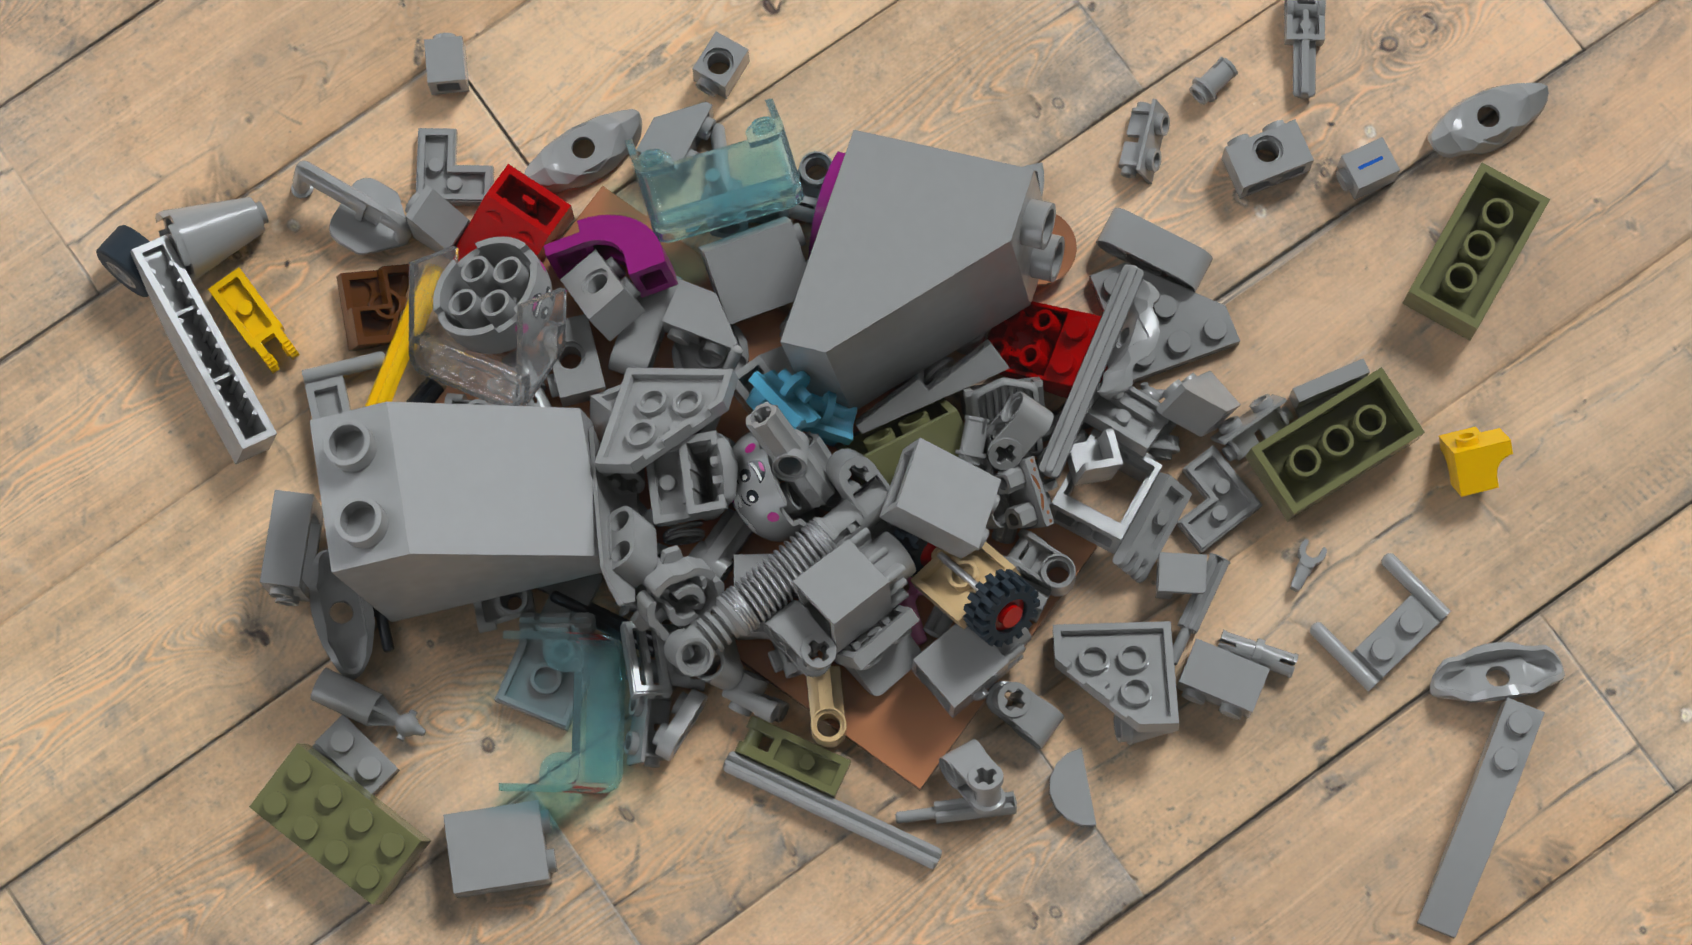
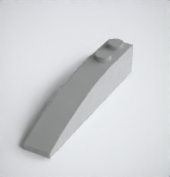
M167 235L132 249L130 253L171 345L234 463L238 464L270 449L277 432Z
M1508 697L1500 704L1417 924L1449 937H1456L1506 816L1545 712Z

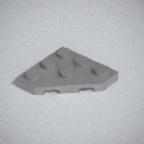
M1123 263L1090 275L1089 280L1102 313L1106 308L1122 267L1125 264H1131ZM1143 270V280L1151 283L1160 294L1159 301L1153 306V310L1159 320L1160 334L1152 353L1135 364L1132 371L1133 383L1239 345L1240 339L1225 305Z
M627 368L594 462L599 473L635 474L727 412L739 379L734 369Z
M1171 621L1053 625L1054 666L1137 732L1179 730Z

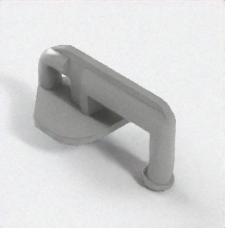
M300 161L296 165L291 186L294 196L306 198L313 193L315 188L341 203L331 218L329 225L330 234L338 244L358 255H366L402 247L409 243L412 232L405 218L400 197L396 191L372 178L357 180L350 186L308 161Z

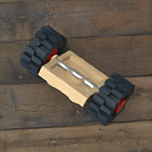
M895 529L893 534L907 550L916 567V572L911 576L912 579L910 580L912 584L963 630L968 626L988 645L1002 647L1003 642L1006 645L1012 644L1013 636L1018 639L1024 635L1021 631L1024 627L1029 630L1032 626L1029 620L1030 618L1037 617L1038 611L1034 608L1040 606V600L1037 598L1039 596L1038 592L1021 577V574L1012 563L987 542H985L980 550H975L960 559L903 529Z

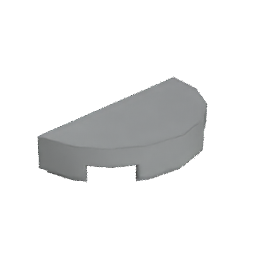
M1082 748L1067 753L1056 763L1049 780V796L1055 810L1066 820L1080 827H1096Z

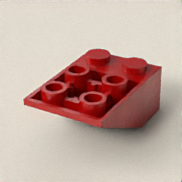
M508 164L484 196L445 268L453 259L458 263L467 254L477 249L475 243L488 238L503 236L516 238L524 242L543 263L546 259L544 245L559 240L575 219L572 206Z
M1032 301L1030 306L993 327L987 339L1010 368L998 374L1012 379L1039 376L1043 381V391L1068 398L1102 316Z

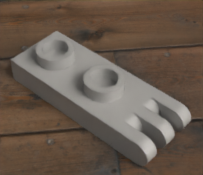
M1159 472L1113 557V563L1122 568L1137 583L1145 581L1192 493L1171 475Z

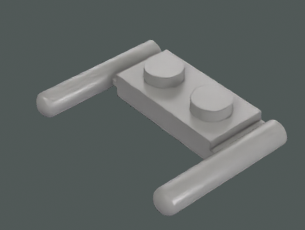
M378 351L302 370L312 420L350 411L351 406L343 376L381 367L386 356L385 353Z
M1393 553L1384 555L1381 563L1412 595L1352 653L1321 622L1314 623L1310 628V634L1368 692L1451 612Z

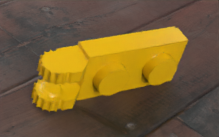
M240 267L208 288L212 297L251 350L259 354L273 374L280 369L278 362L263 345L274 337L278 339L281 348L292 360L300 355L283 332L285 329Z

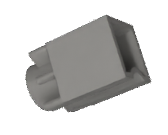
M865 527L793 580V586L799 597L798 601L811 613L816 623L833 640L838 653L909 597L903 587L908 584L907 579L915 574L916 567L907 550L892 534L883 532L872 540L869 529Z
M955 624L913 659L912 672L933 693L948 714L954 718L974 700H984L990 694L987 689L1023 659L1022 653L1026 649L1024 645L1032 640V636L1029 630L1024 627L1021 630L1024 634L1021 638L1018 639L1013 636L1012 644L1006 645L1003 642L1002 647H996L995 645H988L968 626L963 630Z

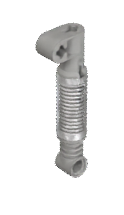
M848 448L834 452L827 462L826 474L844 500L824 517H815L812 521L809 520L806 526L803 525L801 527L802 535L799 532H795L797 539L790 536L791 543L784 541L786 548L779 545L781 552L773 550L775 557L768 554L770 561L762 559L764 566L757 563L759 570L752 568L753 575L746 572L748 579L741 577L742 584L735 581V585L741 593L733 586H729V588H726V591L720 593L715 599V606L711 608L713 614L706 612L703 615L704 621L701 618L697 619V627L691 624L688 628L672 632L664 645V654L667 660L683 674L691 677L700 676L707 672L712 665L714 657L717 656L715 650L717 649L722 652L725 649L723 643L729 646L732 643L731 637L735 639L740 636L748 637L753 631L760 628V623H765V618L770 619L771 614H776V609L781 610L782 605H787V600L792 601L793 596H798L794 590L793 580L865 527L871 530L883 519L879 517L890 485L871 460ZM851 468L856 476L867 482L860 486V484L850 479L851 472L849 469ZM695 645L693 656L687 660H682L683 651L688 646Z

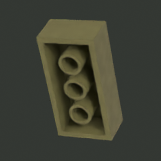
M1482 162L1402 304L1471 341L1550 199Z
M1381 367L1258 443L1249 450L1245 457L1288 522L1410 446L1425 432Z
M296 744L249 806L372 905L385 903L431 842L429 838L309 744Z

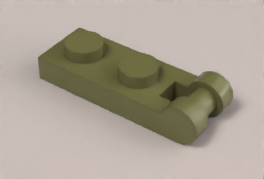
M751 716L746 726L749 731L744 741H739L734 752L835 799L851 765V760L760 718ZM763 736L773 740L768 752L758 748Z

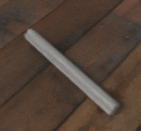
M1125 264L1122 267L1039 464V472L1047 477L1058 478L1062 473L1143 280L1144 271L1135 265Z
M731 751L723 764V770L726 773L930 869H934L941 858L942 850L739 753Z

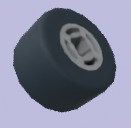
M121 225L96 250L97 257L102 265L125 287L139 296L148 297L149 295L130 252L132 249L150 241L133 228Z

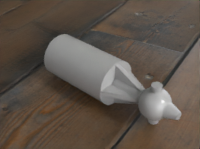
M328 668L321 672L311 693L312 701L366 726H395L398 732L396 738L404 741L405 737L412 735L424 736L426 730L419 724L416 718L418 712L410 709L409 713L399 715L382 693Z

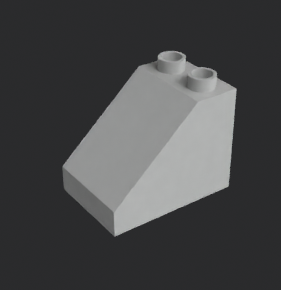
M853 130L780 341L794 373L805 371L811 379L806 389L820 397H823L828 391L836 393V403L847 408L857 407L858 410L1030 306L1038 280L1049 282L1056 280L1065 249L1064 237L1052 234L1056 206L1054 203L1043 201L1035 170Z
M383 402L310 420L331 572L391 622L602 573L598 549L589 428L593 426L592 421L581 408Z

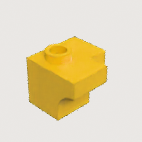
M1475 426L1438 436L1440 449L1447 463L1450 483L1461 497L1499 488L1497 478L1498 467L1506 457L1513 454L1511 439L1500 428L1480 432Z

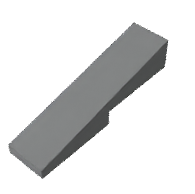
M987 339L929 384L925 385L916 374L854 421L863 434L1010 368Z

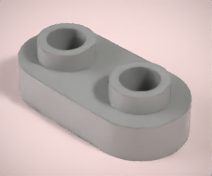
M694 688L689 694L685 692L680 694L672 709V713L676 714L669 725L663 722L653 738L652 743L657 745L656 755L671 761L702 712L708 698L707 695Z

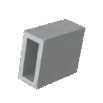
M784 216L698 247L713 291L717 294L730 325L794 302L808 260L805 261L801 246L806 245V241L799 223L793 224L792 220Z
M919 438L902 450L879 518L962 559L973 551L980 550L987 540L989 530L986 529L989 516L994 513L1000 501V496L997 492L1001 479Z
M538 800L443 815L453 892L457 898L552 884L551 873L558 872L554 848L547 849L545 834L552 833L549 809L542 810Z

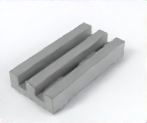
M632 621L622 622L620 632L631 700L639 699L640 696H646V699H654L656 695H661L662 698H670L673 691L668 661L664 654L665 642L651 627L641 632ZM646 630H651L659 685H654ZM633 631H636L644 685H641Z

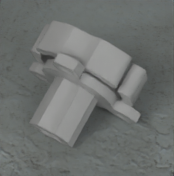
M677 545L662 550L661 558L657 557L656 569L646 576L644 583H642L647 588V591L644 590L638 593V610L630 619L641 632L651 627L663 641H666L672 632L678 630V626L688 628L692 624L697 627V619L701 618L704 621L703 615L706 612L713 614L711 608L715 606V599L724 591V583L703 559L689 556L683 557ZM699 576L706 577L707 586L705 588H702V581ZM666 619L670 620L672 624H662V622Z

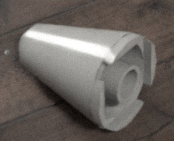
M251 197L168 209L156 213L155 216L156 222L163 220L165 226L164 230L159 231L160 237L167 235L192 282L265 232L264 224L268 223V216L260 201L255 203Z

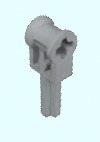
M1284 0V45H1293V95L1298 98H1311L1316 94V46H1322L1325 41L1326 0Z

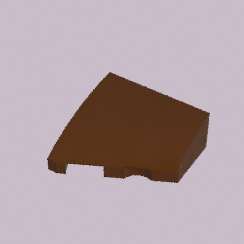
M415 263L382 266L378 270L340 273L336 276L349 351L364 350L391 343L398 326L400 313L405 309L408 299L405 296L411 277L416 272Z

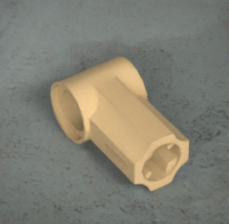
M830 666L828 671L820 677L806 676L811 733L814 741L824 748H833L841 744L846 737L847 730L840 666ZM827 718L834 719L840 725L838 733L831 737L823 736L817 729L819 723Z

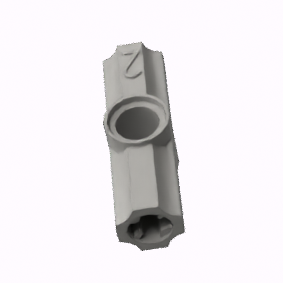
M765 402L756 406L754 411L746 417V426L773 461L772 471L774 475L780 480L787 481L805 505H810L812 508L824 505L829 497L835 493V487L830 482L825 470L809 450L810 441L808 436L804 432L794 429L777 405Z
M728 507L717 524L714 525L705 541L701 540L689 554V557L703 559L721 581L724 582L734 566V554L740 552L753 531L743 522L737 511ZM699 576L702 581V588H705L707 586L706 577Z

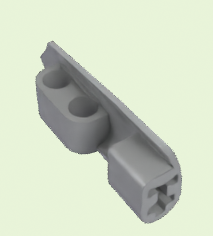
M594 426L589 428L600 568L618 606L635 602V587L644 583L646 576L657 567L655 526L640 515L639 494L645 488V467L635 474L599 473L594 462L601 442H599Z

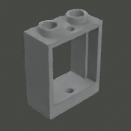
M1093 429L1087 441L1098 439L1102 433ZM1118 441L1123 461L1119 471L1142 482L1120 523L1070 497L1075 487L1070 471L1050 505V510L1056 524L1114 555L1163 466L1156 462L1151 454L1147 453L1142 457Z
M282 490L274 491L260 583L271 597L276 598L275 602L281 605L298 606L299 601L310 602L312 565L314 558L318 554L324 518L322 506L314 494Z

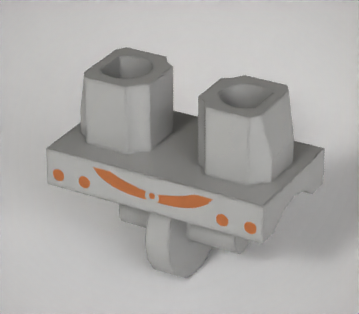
M1034 456L1022 458L1016 467L1000 470L993 475L1001 479L998 492L1001 495L1011 494L1014 506L1006 509L1004 514L1009 529L1041 528L1055 523L1049 506L1052 502L1048 491L1057 488L1058 484L1056 478L1044 480L1043 474L1038 470Z

